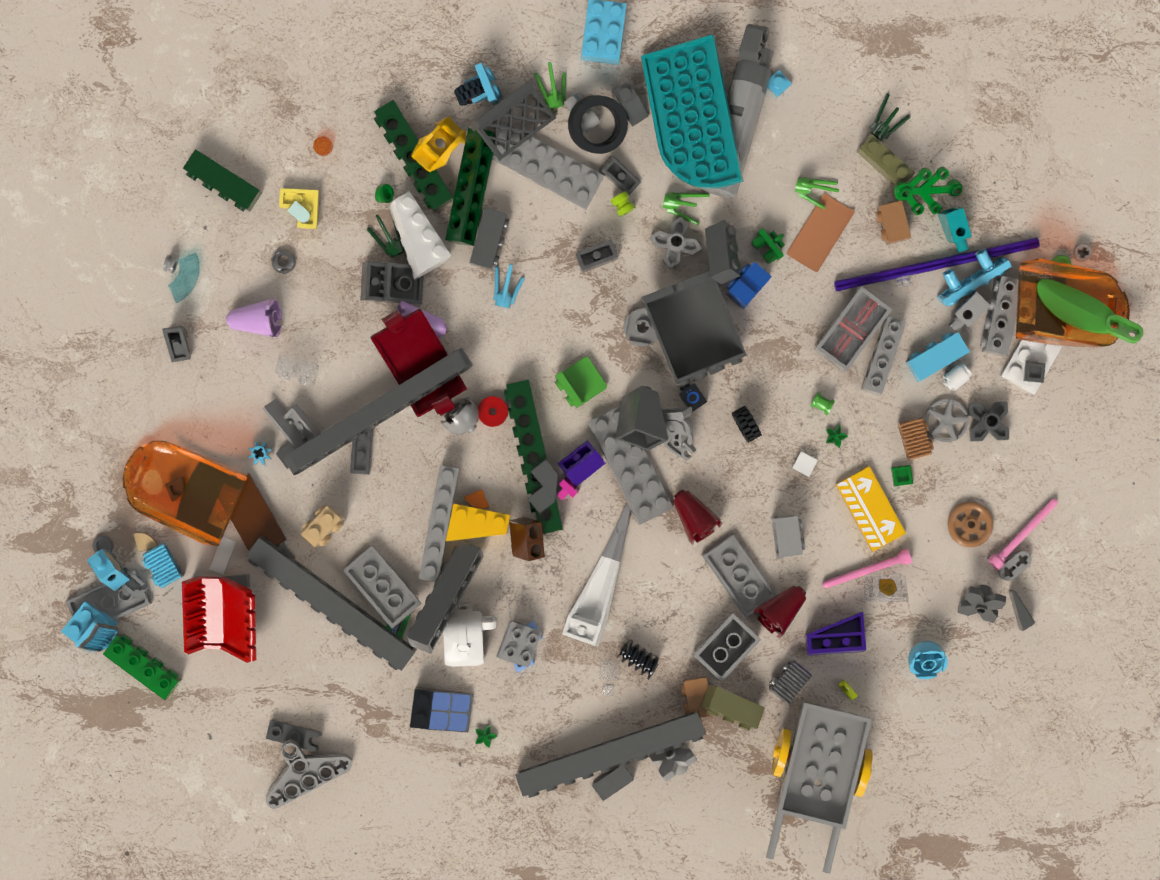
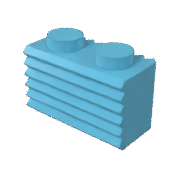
M162 543L142 554L144 557L142 562L146 569L152 571L153 576L151 578L156 586L164 588L184 577L166 543Z

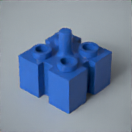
M755 261L752 265L748 263L741 270L740 276L728 285L727 289L729 291L727 295L744 309L772 276Z

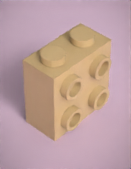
M332 506L320 507L314 514L317 517L313 521L309 520L301 528L303 532L300 535L313 547H324L331 540L330 535L332 532H338L344 526L343 520L345 518Z

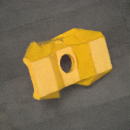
M450 116L434 123L436 128L430 134L419 139L411 155L413 159L429 172L446 165L451 153L460 143L465 144L466 131L455 124ZM438 138L443 139L445 147H437L435 140Z

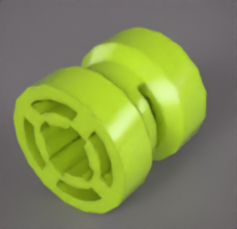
M627 191L620 193L610 200L613 206H617L619 217L630 213L636 208L628 200L629 195Z

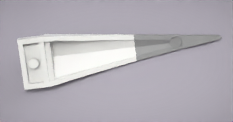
M628 503L592 575L569 613L562 635L593 646H599L603 630L607 625L631 515Z

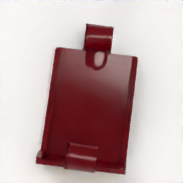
M417 309L405 317L402 316L399 310L394 311L381 319L386 328L370 337L399 385L448 356L421 309ZM459 375L410 406L417 417L435 409L437 415L442 416L455 408L451 399L466 391L467 387Z

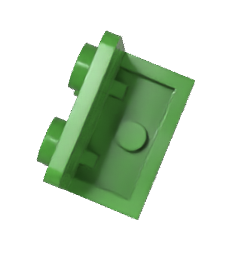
M588 357L582 358L565 371L555 375L557 380L554 382L560 391L564 389L568 395L565 399L571 407L574 405L576 408L580 407L607 388V384Z

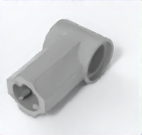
M576 93L568 98L564 105L571 112L572 108L581 98ZM591 109L585 112L581 120V130L584 134L600 123V120Z

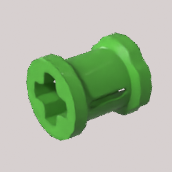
M817 392L810 407H816L827 416L835 400H829L823 397L820 392Z

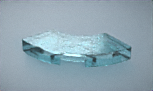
M196 252L178 260V276L168 285L176 303L184 300L193 291L197 282L200 264Z

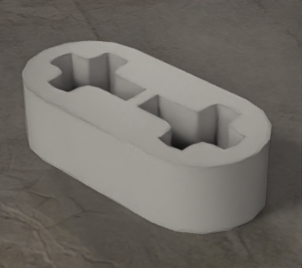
M1025 551L1016 552L1004 562V566L998 571L1000 578L1006 581L1015 579L1031 564L1030 554ZM1019 555L1026 556L1025 564L1019 563L1018 565H1016V563L1020 560L1018 557ZM1013 566L1014 569L1010 572L1011 576H1004V568L1010 569Z

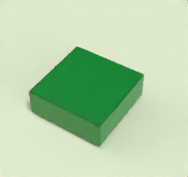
M911 465L891 468L894 487L913 484Z

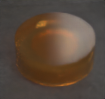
M321 136L314 141L313 149L319 156H328L333 150V144L329 138Z

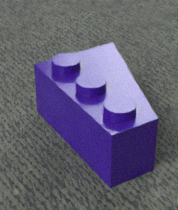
M863 612L807 634L805 636L806 656L865 652L866 639Z

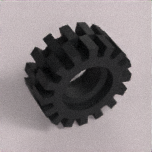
M746 406L731 413L736 425L748 443L762 436L756 421Z

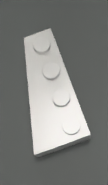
M410 191L393 200L389 209L396 229L399 231L402 246L405 248L408 263L411 265L414 280L446 263L451 255Z

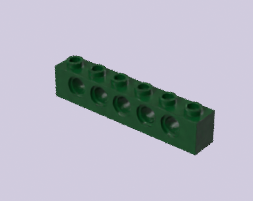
M392 100L375 110L376 117L373 119L379 128L383 126L386 131L383 135L388 144L393 143L396 149L393 152L398 160L403 159L406 164L403 168L407 175L414 177L416 182L413 185L418 193L423 192L426 197L423 201L427 208H432L435 212L452 202L453 197L437 170L427 171V175L424 178H420L417 176V172L425 168L416 160H407L408 155L413 153L418 139L395 101ZM391 120L398 122L397 127L394 129L388 128V123ZM402 136L408 138L407 143L404 145L397 143L398 139ZM430 185L437 186V191L434 194H429L427 188Z
M468 128L445 237L446 241L474 246L493 157L491 149L477 130L473 131L472 128ZM483 129L488 136L494 137V132Z

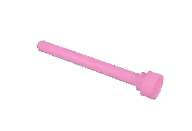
M1051 499L999 554H993L988 559V562L999 571L1004 566L1005 558L1058 504L1057 499Z
M908 549L901 550L895 557L826 580L822 583V586L829 588L899 563L900 565L912 563Z

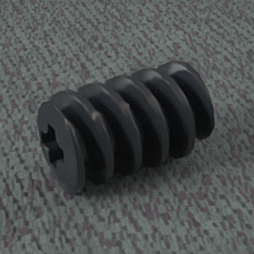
M629 640L621 649L617 658L623 656L622 663L629 660L628 667L635 664L634 671L641 668V675L643 676L645 673H648L647 679L649 680L659 665V657L656 656L652 659L651 652L645 655V648L639 651L640 645L636 644L632 647L633 640Z

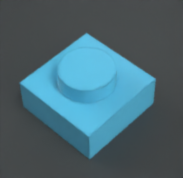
M778 70L770 78L768 89L778 98L792 83Z

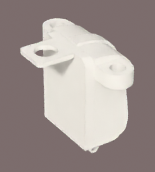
M459 603L443 631L445 665L458 667L484 664L483 630L497 628V618L494 616H482L480 611H473V603ZM467 607L468 609L460 610L458 608Z

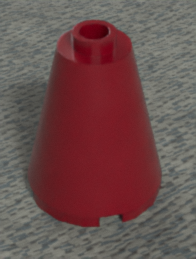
M681 490L674 495V505L687 538L692 545L694 541L698 543L714 533L713 528L716 525L720 527L723 524L721 519L689 490Z
M791 586L756 607L754 614L758 612L759 617L757 619L763 627L771 634L776 632L778 634L776 637L781 638L806 601V592L800 586Z

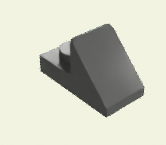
M182 325L163 328L162 331L171 362L190 360L191 354L186 340L187 330Z

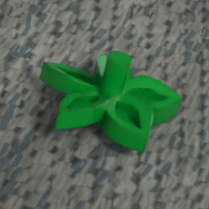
M840 425L835 430L826 429L827 434L830 436L826 443L834 442L835 446L840 448L841 440L848 437L845 433H841Z
M489 725L484 728V731L482 729H475L479 736L475 744L484 742L485 746L489 748L490 740L495 739L497 735L490 733Z

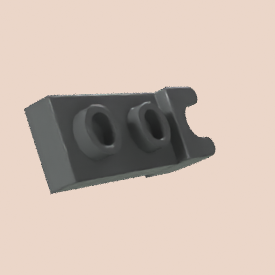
M271 719L266 739L280 743L294 740L299 744L300 748L317 752L319 746L312 743V737L322 736V732Z

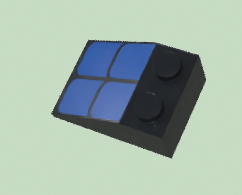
M416 687L414 689L410 727L426 730L469 732L473 694Z

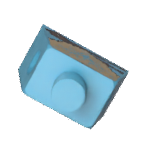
M102 548L87 560L98 579L114 591L130 580L114 554L109 550Z

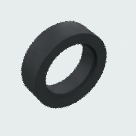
M591 95L581 99L572 108L568 119V130L573 142L582 150L595 154H605L615 150L623 142L628 130V119L625 110L616 100L607 96ZM601 105L612 113L615 127L612 135L606 141L592 143L582 133L581 120L588 109Z

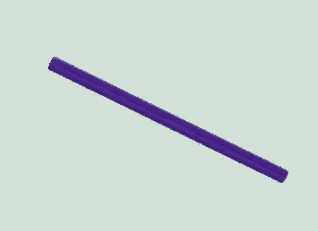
M1035 237L985 249L989 257L993 258L1040 247V242ZM979 250L837 280L834 282V287L836 291L975 262L978 261L975 253Z

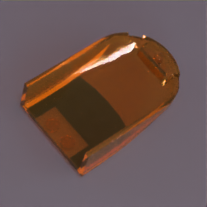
M1041 258L1019 263L1016 339L1051 345L1093 348L1110 346L1116 343L1118 338L1111 334L1084 331L1057 318L1043 304L1036 289L1037 283L1041 279L1054 280L1096 298L1108 306L1115 315L1129 320L1130 308L1125 291L1122 292L1117 284L1118 281L1113 276L1103 271Z
M158 440L151 441L143 447L140 446L130 456L123 472V488L126 490L127 501L138 513L202 544L219 546L248 475L171 442ZM184 476V492L180 498L172 502L165 484Z

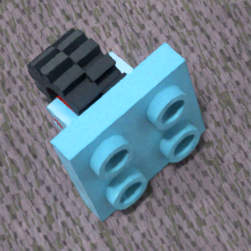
M482 63L477 64L475 68L478 75L465 81L464 85H460L454 90L458 103L461 106L472 103L477 104L488 99L491 104L496 106L501 102L500 98L503 96L500 88L493 82L496 80L494 73L488 66L486 67Z

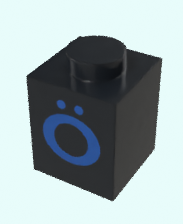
M688 383L679 388L681 392L678 396L686 407H692V412L707 403V400L695 383L692 385Z

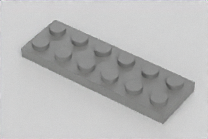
M503 122L502 126L508 127V124ZM499 129L498 138L507 140V130ZM511 131V141L519 142L520 133ZM533 137L529 138L500 161L494 153L492 160L585 210H587L604 178V175ZM497 142V149L501 154L506 152V143Z
M619 406L587 423L638 525H641L667 512L673 506L645 450L615 439L621 407Z

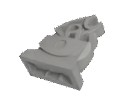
M692 407L662 410L668 434V441L664 442L665 446L682 459H690L692 456L688 454L687 450L690 454L696 452V448L692 445L694 440L693 426L689 418L692 414Z

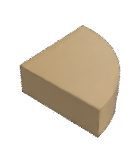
M134 533L138 552L158 546L155 539L145 533Z

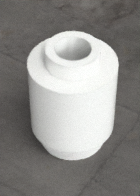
M963 363L956 365L943 376V384L948 390L953 389L956 391L970 380L969 377L972 376V373Z

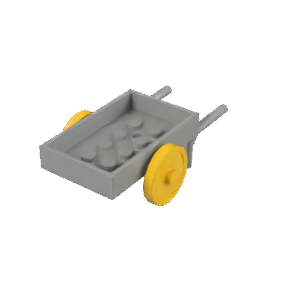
M802 701L792 745L790 746L791 730L783 728L777 745L774 746L772 776L781 777L786 763L787 766L780 795L776 800L777 813L766 858L774 859L783 817L786 814L833 826L822 871L830 874L841 828L846 829L853 796H863L871 776L873 752L865 748L872 721L870 717ZM820 779L821 783L815 785V780Z

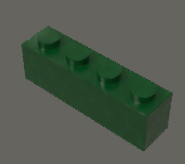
M196 149L183 167L187 171L186 176L194 181L198 178L203 182V187L210 191L215 189L219 192L218 196L228 202L231 199L235 202L234 206L242 212L245 209L250 212L262 194L259 189Z

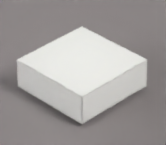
M800 451L792 469L809 477L818 460Z

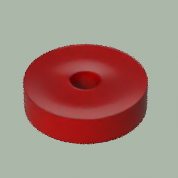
M487 397L478 406L479 419L486 426L497 427L507 419V405L499 397ZM491 408L496 409L495 415L489 414Z

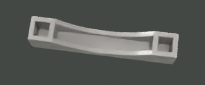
M443 465L439 467L419 576L421 580L435 582L441 576L446 537L459 478V468Z

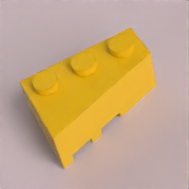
M454 503L446 541L507 534L511 515Z

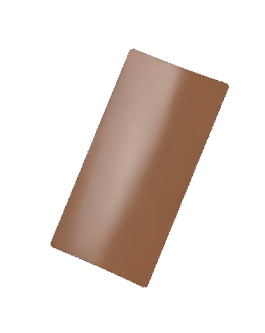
M826 193L823 194L819 201L825 206V209L818 206L815 207L787 252V255L815 272L819 271L855 213L854 210L836 201Z

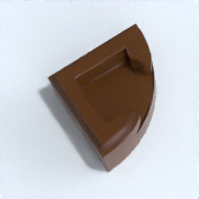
M184 476L165 484L172 502L180 498L184 492Z

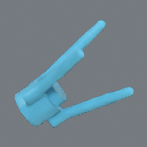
M509 264L504 289L500 293L499 267H495V294L493 300H496V306L510 308L511 304L514 305L515 298L524 281V277H521L512 296L511 293L507 292L512 273V264Z

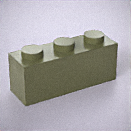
M873 134L857 151L861 157L894 186L899 182H907L915 174L911 168Z
M709 685L701 704V708L706 709L707 714L714 717L719 715L723 717V721L730 724L735 722L739 724V728L746 731L758 729L765 707L725 689Z

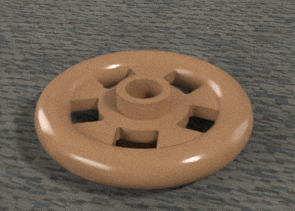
M964 502L957 505L951 511L948 518V531L952 539L959 545L977 547L985 543L991 536L993 519L988 509L977 502ZM972 509L980 512L978 518L971 515ZM961 512L966 515L962 521L957 519ZM969 521H973V528L968 527ZM980 521L986 522L985 530L979 529ZM959 526L964 531L962 535H959L956 531V528ZM977 533L978 538L970 540L969 534Z

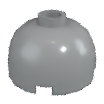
M469 397L463 399L465 401L463 404L456 403L454 405L455 408L444 415L446 420H441V424L453 434L460 435L466 432L470 434L477 428L476 423L479 419V411Z

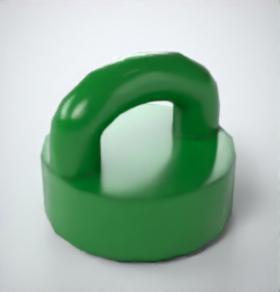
M380 184L376 188L375 200L377 202L389 203L393 200L394 191L391 185Z

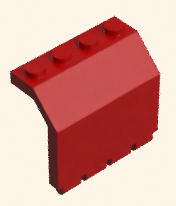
M197 576L182 581L184 652L189 655L202 649H221L246 663L256 661V646H254L256 645V629L254 628L256 627V611H254L256 605L255 595L252 594V590L226 577Z

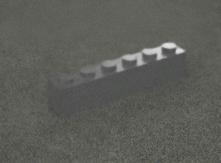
M461 540L453 548L449 562L444 564L443 573L440 578L436 579L432 593L426 597L423 609L418 612L415 624L409 628L407 633V639L412 647L430 654L433 652L484 557L480 547Z

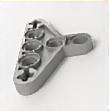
M285 741L282 745V755L288 766L266 794V803L272 809L279 808L348 772L352 767L351 757L346 753L304 755L296 741ZM289 745L296 748V751L292 754H288L285 751V748ZM340 760L347 761L346 766L340 764ZM297 761H302L305 763V767L303 769H296L294 764ZM323 768H329L331 774L323 776L320 771ZM306 777H312L314 783L306 785L303 780ZM289 786H295L297 792L289 794L286 789ZM281 789H283V794L286 798L281 795ZM271 796L278 797V802L271 801Z

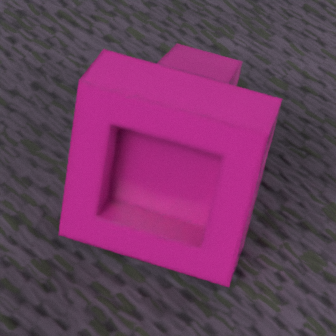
M565 477L559 484L563 489L557 496L561 500L568 494L573 498L580 489L575 487L570 479Z

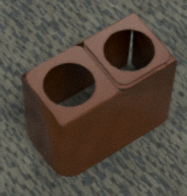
M527 517L509 520L512 521L509 522L512 555L526 561L544 558L542 522Z

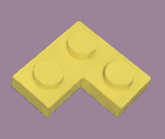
M280 188L279 208L289 209L297 201L310 213L309 221L306 223L298 221L297 228L317 229L319 190Z

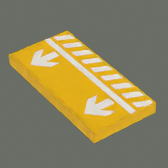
M870 466L835 484L872 552L906 534Z

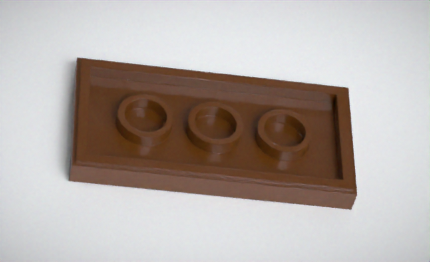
M250 473L244 475L246 478L241 490L229 485L223 487L219 500L248 551H250L262 535L276 546L287 540Z

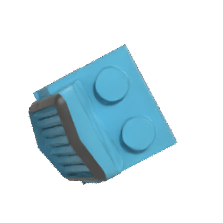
M85 601L61 632L74 641L77 648L84 649L85 651L101 652L117 636L118 627L116 624L118 622L104 611H99L89 602Z

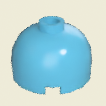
M923 641L911 648L908 655V665L911 673L915 674L917 678L931 679L937 677L936 673L941 670L942 673L945 671L948 659L940 645L933 641Z

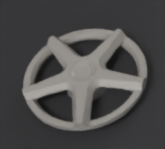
M943 399L931 405L926 413L925 420L928 424V432L933 438L941 442H952L958 440L966 432L969 417L965 408L960 403L951 399ZM947 403L945 413L942 414L933 410L935 406ZM953 404L961 409L964 416L952 415ZM929 415L938 419L939 422L933 430L929 426ZM965 422L960 434L956 435L954 424ZM943 429H947L951 438L943 439L936 436V434Z

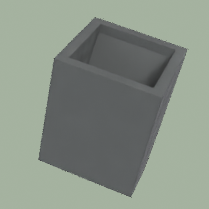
M640 386L622 397L615 439L645 450H650L668 441L658 392L651 390L648 386Z

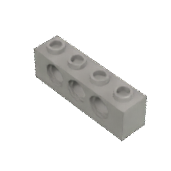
M887 316L884 320L861 390L878 396L882 395L906 321Z

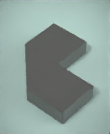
M547 460L531 471L543 486L528 498L539 514L555 502L558 474Z

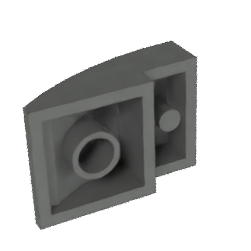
M362 262L360 301L385 303L405 301L409 304H422L424 275L414 280L413 271L409 264Z

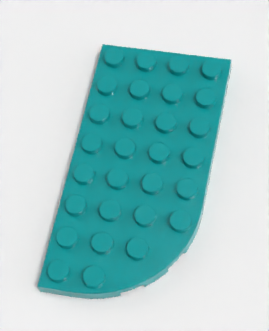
M712 34L642 55L641 60L657 144L666 166L683 182L698 188L717 189L744 182L715 36Z

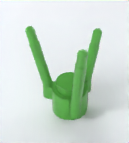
M548 62L552 92H549V96L538 73L534 75L544 96L545 103L549 104V108L563 107L566 101V73H562L560 94V91H556L552 63Z
M799 177L795 187V192L799 193L798 197L804 198L822 209H825V206L806 195V193L810 194L812 188L839 192L837 188L818 185H837L838 182Z
M666 193L663 208L667 209V213L682 217L698 225V221L674 210L679 208V204L696 207L697 203L682 201L678 197H709L710 194Z

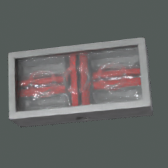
M861 286L814 348V351L841 371H848L892 311V308Z

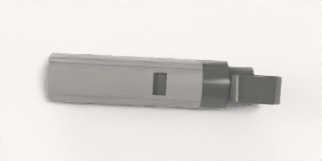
M753 24L746 26L739 49L741 61L736 64L727 95L742 175L772 74L769 67L773 51L765 48L769 29L768 27ZM740 183L717 189L703 190L716 196L734 198L737 195Z

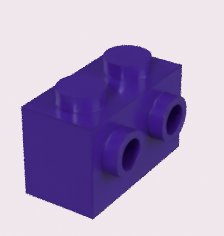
M587 440L557 464L574 486L577 487L606 463Z

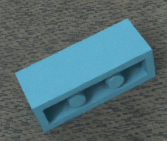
M951 331L942 337L943 341L936 344L934 341L925 347L926 351L920 354L917 351L909 356L910 360L906 364L917 382L922 381L970 352L959 332L953 334Z

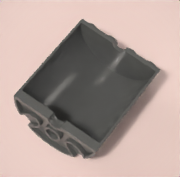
M710 271L641 297L674 380L680 387L691 383L690 379L695 382L708 376V372L710 375L726 369L725 365L729 363L732 366L743 362L742 358L747 356L718 283L710 277Z

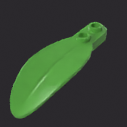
M1041 279L1038 281L1036 289L1041 301L1051 313L1063 322L1084 331L1111 334L1132 344L1141 340L1143 328L1139 324L1122 316L1115 315L1108 306L1096 298L1054 280ZM1129 333H1134L1135 336L1132 337L1129 335Z

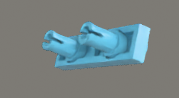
M986 249L979 250L975 255L982 268L960 282L953 269L946 270L943 276L950 288L939 294L937 298L945 306L956 304L958 299L972 294L977 287L984 286L995 276L1006 273L1007 269L1012 267L1009 260L1001 256L992 262Z

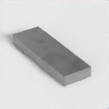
M373 429L352 441L350 473L370 475Z

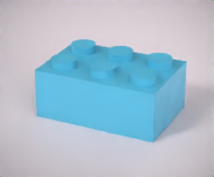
M588 0L581 60L619 65L626 3Z

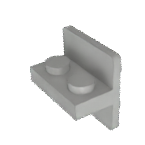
M509 621L496 656L500 659L529 667L542 632L520 622Z

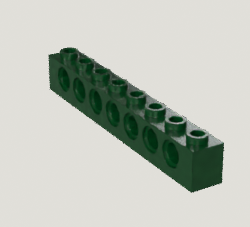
M528 379L506 384L507 389H504L506 401L510 400L511 408H508L510 419H514L515 422L512 430L514 438H518L520 445L516 446L518 456H523L524 464H521L523 476L527 475L528 482L525 483L527 494L533 495L543 486L540 482L532 480L531 471L547 460ZM518 396L525 398L526 402L522 407H517L514 403ZM522 415H527L530 418V422L526 426H522L519 423V418ZM530 433L534 436L532 444H525L523 442L525 434ZM535 452L538 454V461L536 463L528 461L527 456L529 453ZM556 496L555 502L548 507L551 511L549 519L541 518L539 512L529 502L531 512H535L537 520L542 522L543 534L563 530Z

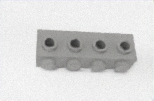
M1000 276L998 280L994 281L992 291H995L994 298L990 299L989 304L991 306L988 308L991 312L984 324V328L987 330L980 342V347H983L982 352L1002 357L1008 356L1024 281Z

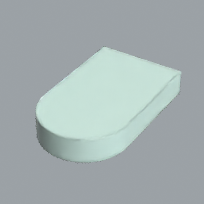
M297 201L287 210L301 223H306L310 219V213Z

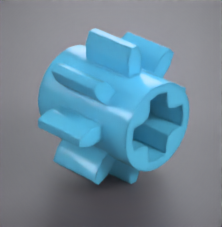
M255 442L256 447L248 448L252 451V455H249L248 458H254L255 465L258 461L265 465L266 459H272L268 456L272 449H266L265 442L262 446ZM263 449L262 453H264V456L258 458L256 451Z

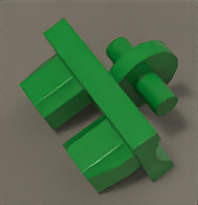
M761 229L751 242L756 250L766 245L769 251L762 257L767 264L775 260L779 261L784 254L776 246V243L780 248L784 247L785 244L781 239L785 235L781 233L778 236L773 230L769 233L774 239L772 240L766 231Z

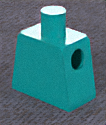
M953 207L939 212L937 215L947 241L955 243L958 252L969 249L966 239L972 237L964 208Z

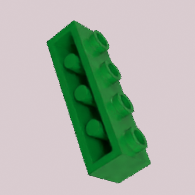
M117 635L103 655L163 700L168 699L181 682V679L178 678L179 674L173 669H166L163 666L164 663L158 658L154 657L153 659L147 655L149 652L142 646H135L132 643L133 640L127 635Z

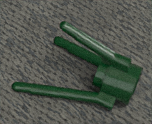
M888 93L881 104L873 124L870 126L872 129L870 133L880 141H883L884 138L887 140L894 131L911 117L907 115L889 130L888 124L899 111V108L896 107L885 122L880 121L878 123L890 96Z
M377 214L376 219L388 242L385 245L369 227H367V231L384 249L386 255L390 254L391 258L405 251L400 241L399 231L394 223L398 241L396 238L392 239L383 221Z

